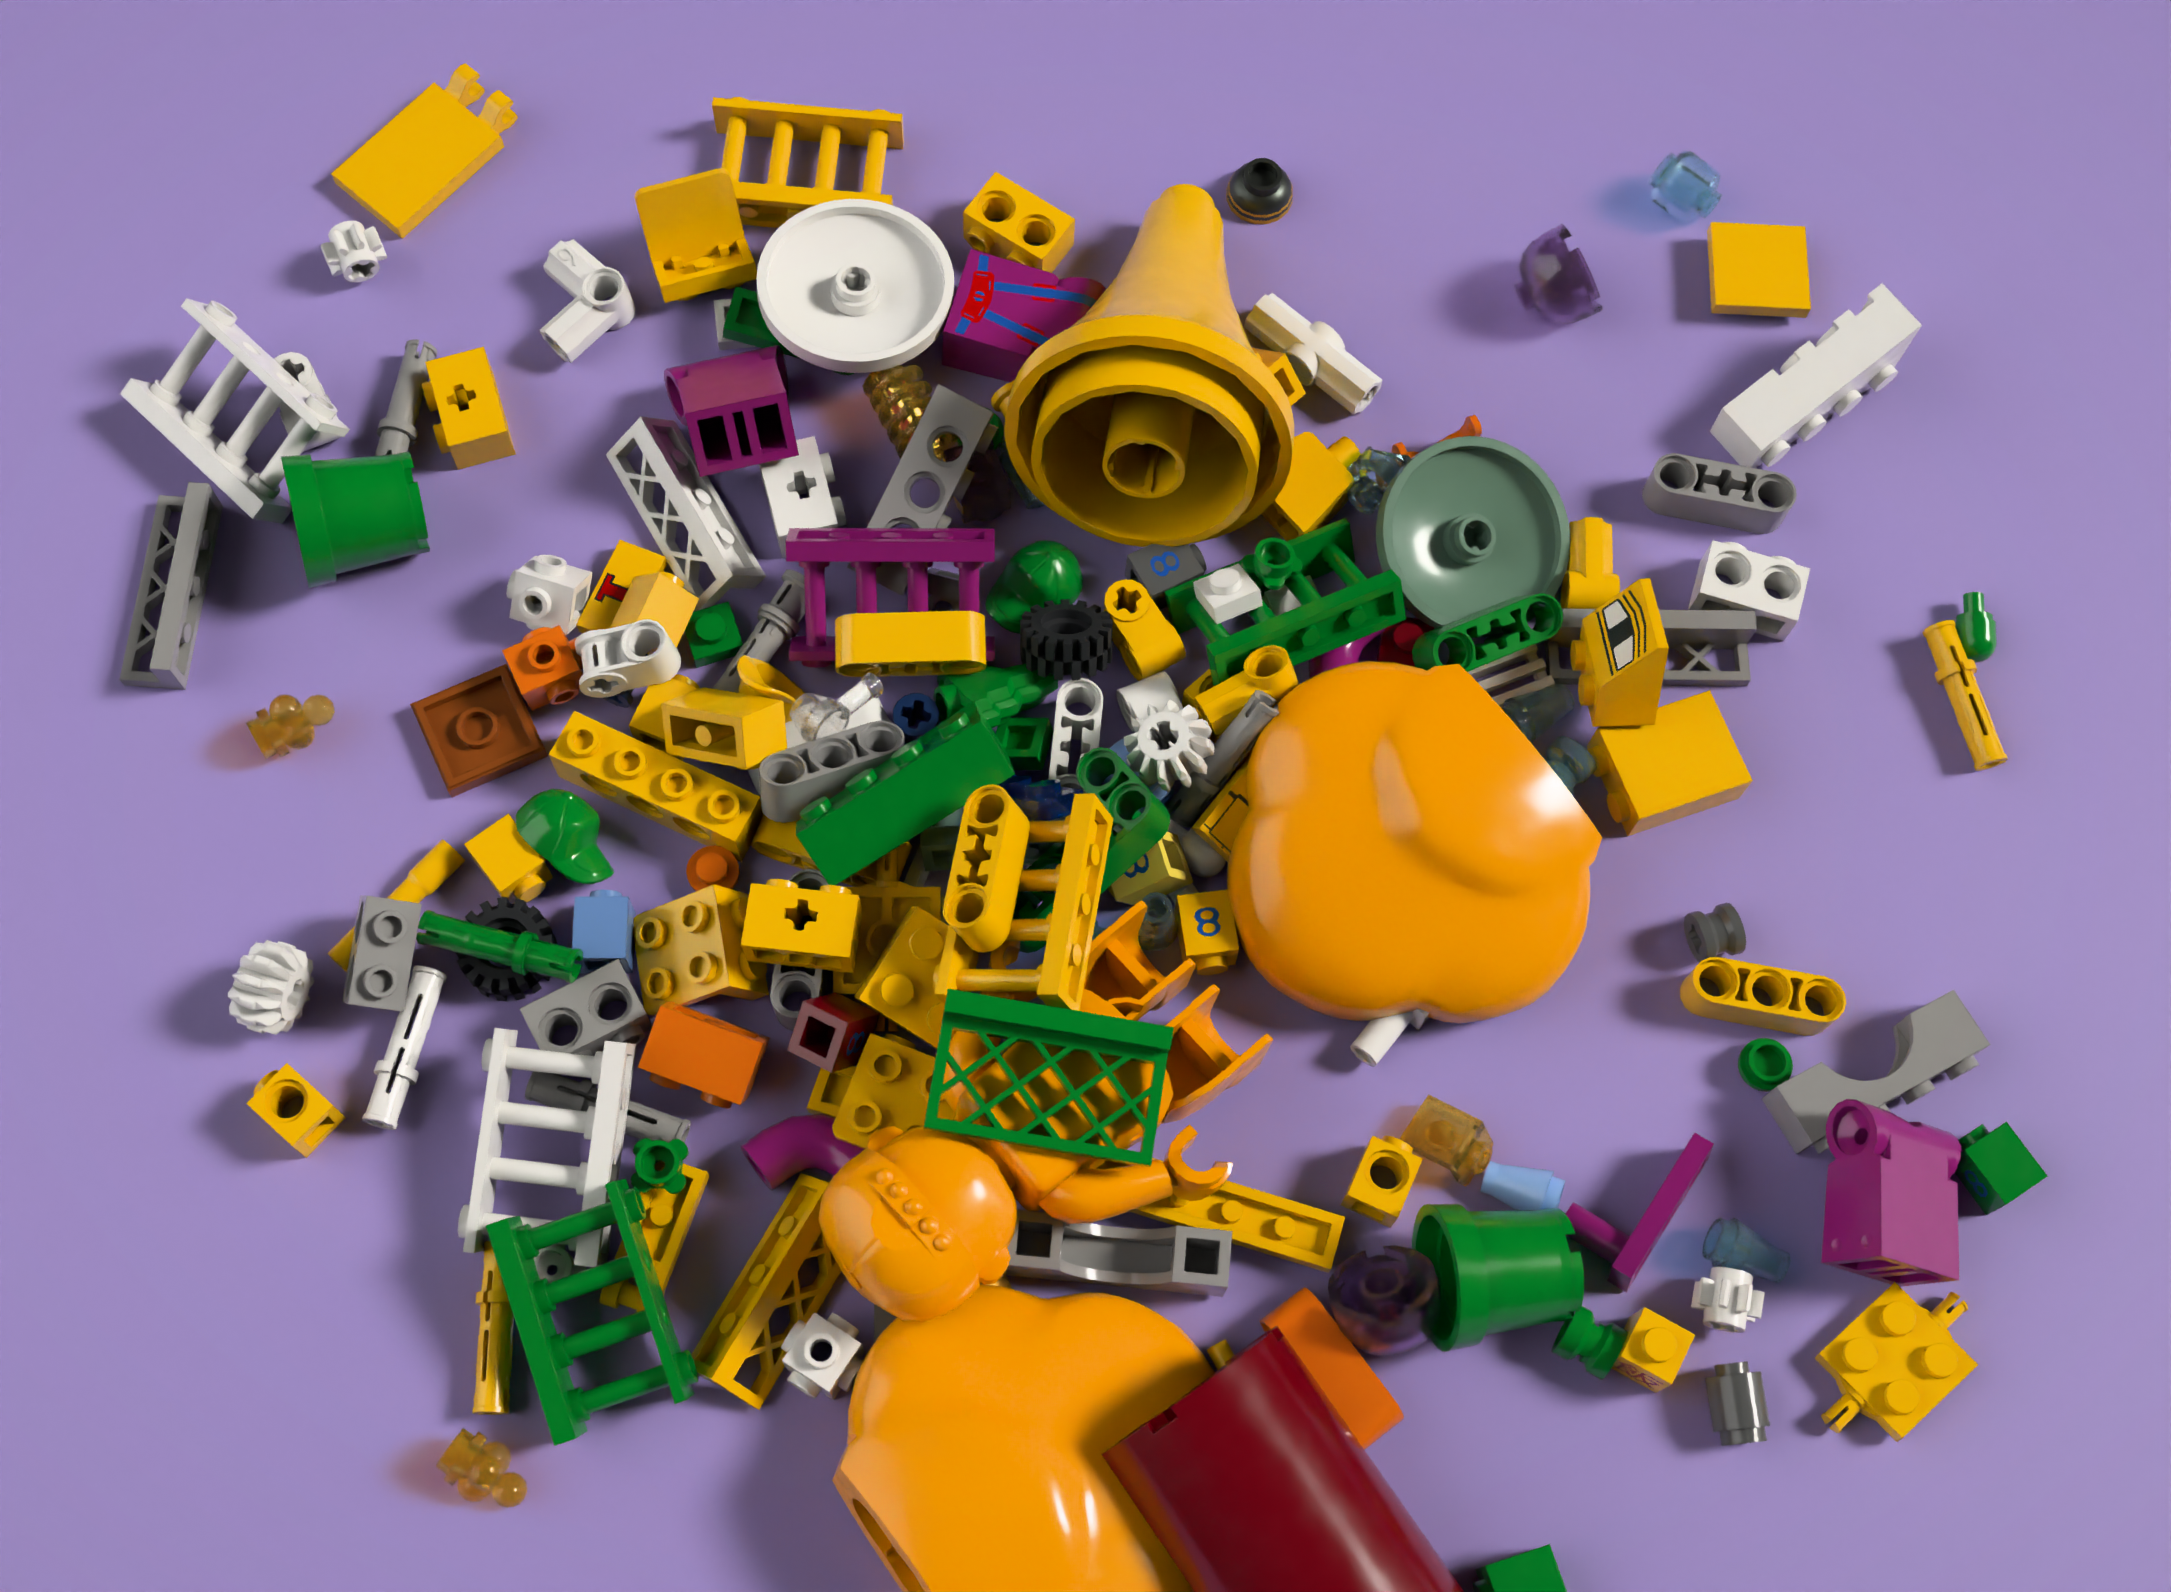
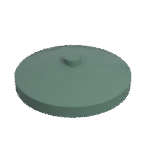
M1465 436L1447 439L1430 446L1408 460L1397 471L1387 486L1380 502L1376 522V545L1383 572L1392 569L1401 579L1404 606L1419 620L1436 629L1513 597L1539 593L1549 594L1554 597L1563 581L1569 561L1570 529L1560 494L1548 475L1534 460L1507 443L1486 437ZM1530 606L1526 613L1527 622L1535 617V613ZM1500 626L1491 627L1489 633L1474 638L1490 637L1503 633Z

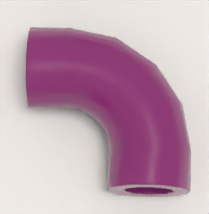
M825 1114L791 1116L762 1130L741 1146L744 1156L754 1171L772 1191L793 1175L805 1169L817 1168L827 1171L834 1177L843 1165L865 1149L837 1139L832 1130L835 1117Z

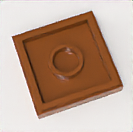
M507 663L410 704L451 797H455L548 756Z

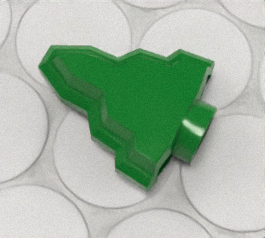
M1026 664L1007 668L986 665L985 670L974 674L938 675V687L934 689L933 698L939 710L940 723L972 701H975L991 728H995L1008 723L1010 717L1018 712L1032 709L1044 702L1049 694L1058 689V680H1054V674L1052 673L1046 678L1038 676V669L1030 672L1026 669Z

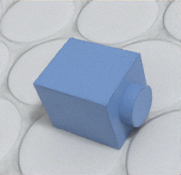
M595 890L588 897H575L572 948H578L583 951V960L574 961V963L582 965L579 973H591L619 959L625 973H633V927L636 912L629 896H622L620 892L614 890Z

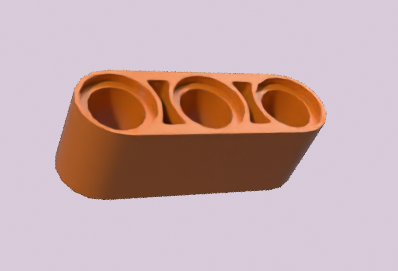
M1306 1287L1301 1288L1260 1320V1325L1264 1332L1275 1326L1280 1328L1364 1450L1404 1419V1415L1395 1399L1325 1307Z

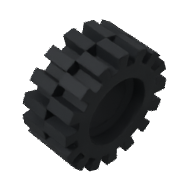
M1061 599V604L1055 605L1050 600L1044 602V608L1037 604L1030 607V612L1025 611L1022 619H1020V660L1022 664H1026V669L1030 672L1038 669V676L1046 678L1052 673L1054 674V680H1063L1064 675H1071L1072 680H1080L1082 673L1092 677L1096 675L1097 670L1103 672L1107 669V663L1110 664L1112 660L1113 622L1110 619V614L1107 611L1101 612V607L1095 604L1087 608L1086 601L1078 600L1076 605L1070 604V599Z
M507 897L497 898L498 905L493 907L489 901L479 904L483 910L480 914L476 916L471 910L465 916L468 922L503 931H513L519 934L528 931L536 933L539 940L557 944L556 937L546 918L542 916L535 906L529 908L526 902L516 898L515 903L510 904ZM455 952L459 958L456 961L472 986L477 987L479 992L488 998L490 994H493L498 1001H507V995H513L516 1001L524 999V991L531 988L535 994L542 989L538 982L542 978L547 981L551 978L550 976L531 971L528 974L526 973V975L517 974L512 971L511 967H497L488 960Z

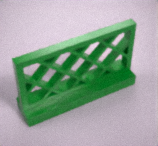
M948 989L923 1129L1150 1167L1167 1057L1171 1049L1174 1027ZM952 1030L976 1034L989 1053L962 1071L949 1052ZM988 1036L1007 1040L995 1047ZM1018 1041L1033 1044L1045 1061V1063L1021 1080H1018L1001 1056L1002 1052ZM1044 1046L1063 1050L1052 1057ZM1073 1051L1088 1053L1101 1071L1077 1090H1075L1057 1065L1060 1060ZM1101 1056L1119 1058V1060L1108 1067ZM994 1059L1012 1086L986 1104L967 1077ZM1128 1061L1153 1064L1150 1087L1132 1100L1113 1072ZM946 1063H948L956 1076L943 1084ZM1050 1068L1068 1093V1096L1042 1113L1024 1086ZM1106 1078L1125 1105L1099 1123L1080 1096ZM960 1082L979 1107L976 1112L961 1122L937 1118L941 1095ZM1015 1092H1018L1036 1118L1019 1131L1004 1129L991 1112V1109ZM1148 1097L1146 1116L1144 1117L1136 1105ZM1072 1101L1092 1127L1091 1130L1075 1141L1061 1139L1047 1120ZM1130 1111L1143 1129L1140 1152L1117 1148L1104 1128ZM984 1115L992 1127L972 1123ZM1041 1125L1048 1136L1031 1134L1029 1132ZM1097 1134L1105 1146L1085 1142Z

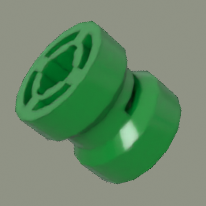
M1581 1306L1579 1311L1569 1312L1573 1319L1564 1321L1553 1343L1551 1352L1566 1361L1574 1359L1579 1355V1361L1585 1365L1586 1372L1603 1380L1618 1358L1628 1332L1613 1322L1608 1324L1598 1322L1595 1325L1593 1312Z

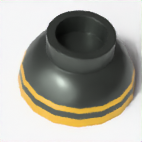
M1257 158L1245 163L1232 174L1226 188V201L1231 211L1240 219L1252 224H1269L1278 221L1288 213L1293 203L1292 184L1286 172L1276 162L1267 158Z

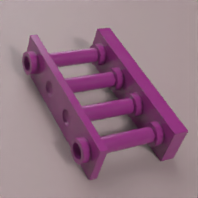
M789 528L786 538V562H799V566L804 568L806 636L792 637L789 661H802L803 666L811 668L827 667L832 664V661H835V636H826L825 567H828L830 562H850L851 567L856 568L857 613H877L876 568L881 566V562H902V566L907 568L908 612H928V568L933 566V562H954V566L959 568V611L979 613V568L984 566V562H995V529ZM986 636V661H995V636Z

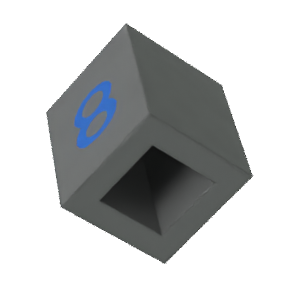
M1150 544L1127 555L1125 577L1127 580L1141 583L1147 589L1148 594L1159 610L1167 607L1164 591L1203 576L1204 571H1206V563L1200 549L1195 544L1174 547Z

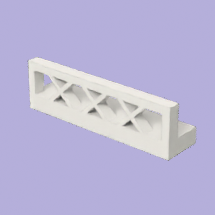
M640 417L607 452L606 456L661 552L666 557L675 576L684 582V589L699 598L695 611L713 606L730 588L754 589L766 575L708 476H699L695 455L675 420ZM637 445L643 453L641 474L634 472L626 458ZM654 482L660 483L666 492L664 513L658 512L652 503ZM677 522H683L689 532L687 552H681L675 542ZM700 561L707 563L716 578L705 591H703L698 582Z

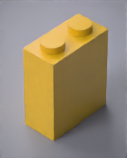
M1710 690L1658 707L1655 725L1598 727L1587 745L1586 757L1590 770L1596 777H1601L1608 792L1607 805L1609 812L1617 823H1622L1627 836L1739 799L1753 781Z

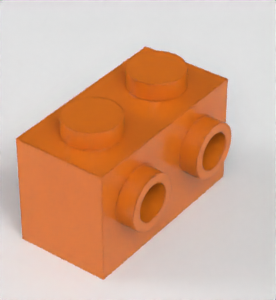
M668 1001L659 1007L638 1068L651 1072L649 1080L660 1086L680 1090L681 1085L684 1084L702 1091L700 1099L729 1109L732 1103L741 1105L749 1098L770 1037Z

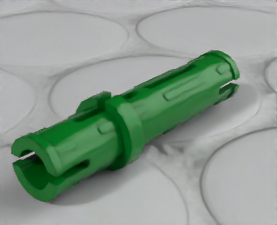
M430 910L425 911L419 921L418 929L427 930L426 933H417L416 939L418 944L430 945L508 965L517 974L526 975V973L528 974L531 971L562 979L568 983H574L581 970L582 965L574 963L575 960H583V951L581 949H573L539 940L536 933L524 931V933L518 935L440 915Z

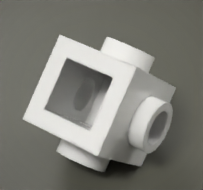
M535 555L521 568L515 569L510 576L507 585V598L512 599L509 618L526 623V626L532 630L542 627L554 628L560 625L565 635H568L577 626L576 624L588 602L593 572L567 565V562L558 556Z
M814 1312L807 1324L802 1320L797 1321L781 1346V1349L787 1352L782 1362L786 1369L791 1372L787 1381L813 1399L817 1397L819 1392H822L832 1400H834L840 1389L848 1392L854 1385L859 1368L863 1362L861 1357L865 1353L862 1344L855 1339L860 1331L834 1313H831L827 1320ZM819 1342H826L832 1346L830 1358L823 1362L815 1361L811 1357L812 1351Z

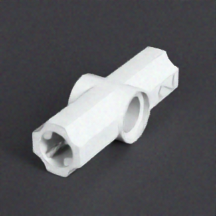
M1274 293L1270 295L1265 294L1254 305L1252 311L1245 319L1244 328L1273 351L1286 354L1301 384L1311 386L1313 383L1316 384L1353 415L1357 412L1361 413L1380 390L1383 380L1345 351L1342 338L1331 326L1321 321H1315L1311 324Z

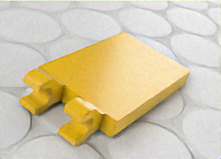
M464 63L453 72L445 90L435 82L431 84L334 170L331 175L336 185L403 239L505 147L499 134L510 128L518 119L517 114L509 109L513 105V101L500 90H497L488 97L478 117L466 107L477 101L484 94L485 90L476 82L480 78L479 73Z

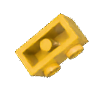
M702 687L661 703L665 749L669 755L696 759L700 762L733 766L743 770L758 769L761 762L767 756L787 749L783 700Z

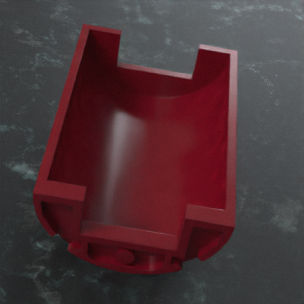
M1278 1326L1263 1333L1227 1360L1223 1367L1102 1454L1194 1592H1464Z

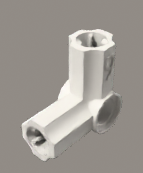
M574 239L567 242L560 241L549 250V256L543 265L545 272L575 299L539 331L543 339L552 347L556 354L564 361L572 363L607 330H617L628 325L635 315V303L619 271L611 267H605ZM614 296L613 298H611V299H609V300L603 301V300H605V299L608 298V297Z

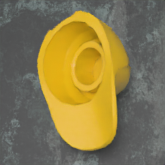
M747 655L741 656L737 661V670L741 678L738 688L739 693L783 700L785 723L818 710V706L812 701L810 696L771 664L759 659L750 658Z

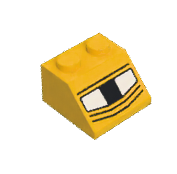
M1650 578L1637 580L1583 618L1580 638L1571 642V667L1573 671H1580L1581 674L1578 682L1579 702L1581 706H1588L1593 727L1655 725L1669 647Z

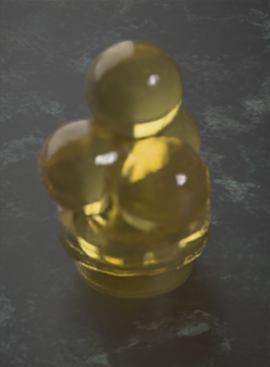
M283 694L278 695L271 701L269 714L266 708L256 711L258 717L246 722L265 759L279 754L280 758L290 754L285 744L292 749L298 750L307 748L312 744L315 738L313 725L321 726L327 724L332 720L335 709L333 702L325 695L317 694L310 696L302 706L297 698Z
M462 1428L435 1465V1467L446 1474L443 1480L451 1486L458 1480V1492L463 1499L469 1502H480L492 1491L493 1499L500 1506L509 1508L522 1503L528 1488L526 1480L520 1474L515 1472L505 1473L511 1462V1454L508 1447L498 1441L484 1444L488 1438L478 1431L473 1435L465 1428Z

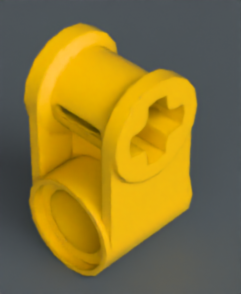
M1123 579L1114 582L1105 594L1104 611L1110 614V619L1113 622L1112 641L1120 651L1126 666L1134 678L1140 681L1160 673L1185 659L1186 651L1179 634L1173 625L1165 619L1148 594L1147 589L1141 583L1134 580Z

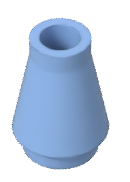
M1490 1161L1480 1192L1495 1197L1515 1210L1558 1208L1566 1180L1554 1177V1171L1503 1165Z

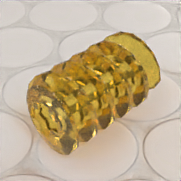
M898 365L893 368L871 372L862 386L864 394L870 398L873 411L879 414L880 424L887 429L890 442L896 446L895 449L900 459L932 398L929 397L932 393V387L930 383L921 381L924 374L922 368L917 365L906 367ZM943 434L938 437L933 446L934 455L941 460L948 450L955 445L958 437L953 434Z

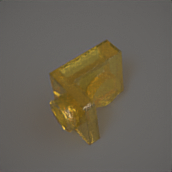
M1429 1094L1400 1137L1402 1141L1408 1143L1413 1148V1152L1449 1169L1455 1181L1465 1187L1469 1185L1475 1174H1480L1485 1170L1493 1152V1141L1483 1121Z

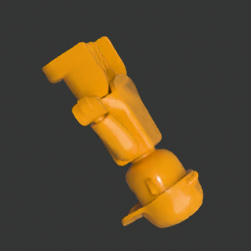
M1142 900L1092 940L1079 1011L1138 1021L1147 1012L1156 1011L1163 1007L1187 987L1196 966L1191 958L1183 962L1167 977H1164L1152 965L1141 949L1138 934L1148 908ZM1005 941L1000 947L991 951L988 969H1007L1005 966L1017 961L1020 941ZM1215 984L1207 988L1188 1007L1165 1025L1174 1027L1171 1049L1167 1057L1157 1128L1161 1124L1182 1120L1202 1109L1225 1089H1230L1237 1085L1261 1064L1273 1042V1038L1267 1033L1241 1056L1235 1053L1220 1037L1210 1018L1211 1009L1220 992V989ZM980 991L979 993L1023 1002H1029L1038 996L1037 992ZM956 1031L949 1046L950 1054L962 1071L989 1053L976 1034ZM988 1036L995 1047L999 1046L1001 1038ZM1018 1041L1001 1055L1018 1080H1021L1045 1063L1031 1043ZM1044 1046L1052 1057L1063 1050ZM1073 1051L1057 1063L1075 1090L1101 1072L1089 1054ZM1101 1056L1108 1067L1119 1060V1058ZM994 1059L967 1077L986 1104L1012 1086ZM1128 1061L1113 1072L1132 1100L1150 1087L1153 1064ZM946 1063L943 1084L956 1076L948 1063ZM1050 1068L1024 1086L1042 1113L1068 1096V1093ZM1106 1078L1080 1096L1099 1123L1125 1105ZM961 1082L944 1093L946 1101L956 1112L954 1121L961 1122L979 1109ZM1015 1092L991 1109V1112L1001 1126L1007 1130L1019 1131L1036 1119L1018 1092ZM1148 1097L1136 1105L1144 1117L1146 1116ZM1073 1101L1047 1119L1061 1139L1075 1141L1092 1129ZM1130 1111L1104 1128L1105 1132L1119 1149L1126 1150L1142 1140L1143 1129ZM984 1115L972 1123L992 1127ZM1190 1124L1172 1141L1165 1154L1163 1163L1159 1159H1154L1150 1167L1128 1165L1103 1170L1096 1169L1106 1161L1102 1159L923 1129L924 1125L909 1129L906 1132L895 1126H890L875 1131L869 1137L867 1148L843 1165L830 1180L821 1198L819 1224L829 1250L842 1273L855 1290L873 1304L903 1321L926 1322L944 1316L959 1307L977 1291L979 1282L984 1285L994 1284L1006 1272L1011 1258L1007 1248L1014 1236L1017 1221L1016 1200L1026 1210L1039 1211L1042 1209L1050 1217L1068 1224H1088L1135 1210L1167 1198L1172 1194L1188 1201L1202 1200L1221 1189L1231 1174L1233 1162L1215 1161L1211 1169L1201 1172L1188 1167L1182 1160L1181 1154L1193 1144L1198 1135ZM1041 1125L1029 1132L1031 1134L1048 1136ZM1097 1134L1085 1142L1105 1146Z

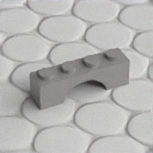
M1954 990L1910 1013L1893 1027L1896 1052L1893 1065L1886 1077L1871 1081L1850 1079L1836 1073L1820 1062L1776 1086L1762 1098L1796 1154L1811 1146H1814L1818 1154L1829 1149L1826 1139V1122L1834 1106L1845 1099L1859 1100L1890 1112L1887 1104L1900 1097L1908 1105L1933 1091L1935 1087L1930 1080L1941 1074L1946 1073L1952 1081L1979 1065L1974 1056L1988 1047L1990 1043Z
M1016 1209L1015 1233L1007 1248L1011 1258L1005 1272L1006 1275L1223 1297L1228 1288L1232 1231L1177 1225L1159 1229H1135L1093 1223L1068 1224L1050 1217L1045 1212Z

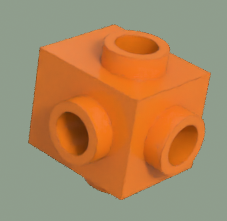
M560 625L554 628L542 627L526 634L522 642L502 650L518 688L532 711L549 703L552 705L563 704L579 694V679L583 675L582 657L576 653V638L569 641Z

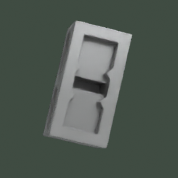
M360 895L342 1002L350 1005L404 1012L422 904Z
M619 959L575 980L574 983H569L520 1008L539 1049L546 1051L595 1056L596 1051H603L604 1041L638 1044L644 1039V1032L652 1029V1024ZM613 1001L627 1003V1009L620 1018L610 1021L601 1018L602 1010L608 1003ZM567 1025L578 1028L575 1039L569 1044L563 1046L552 1044L553 1035L559 1028Z

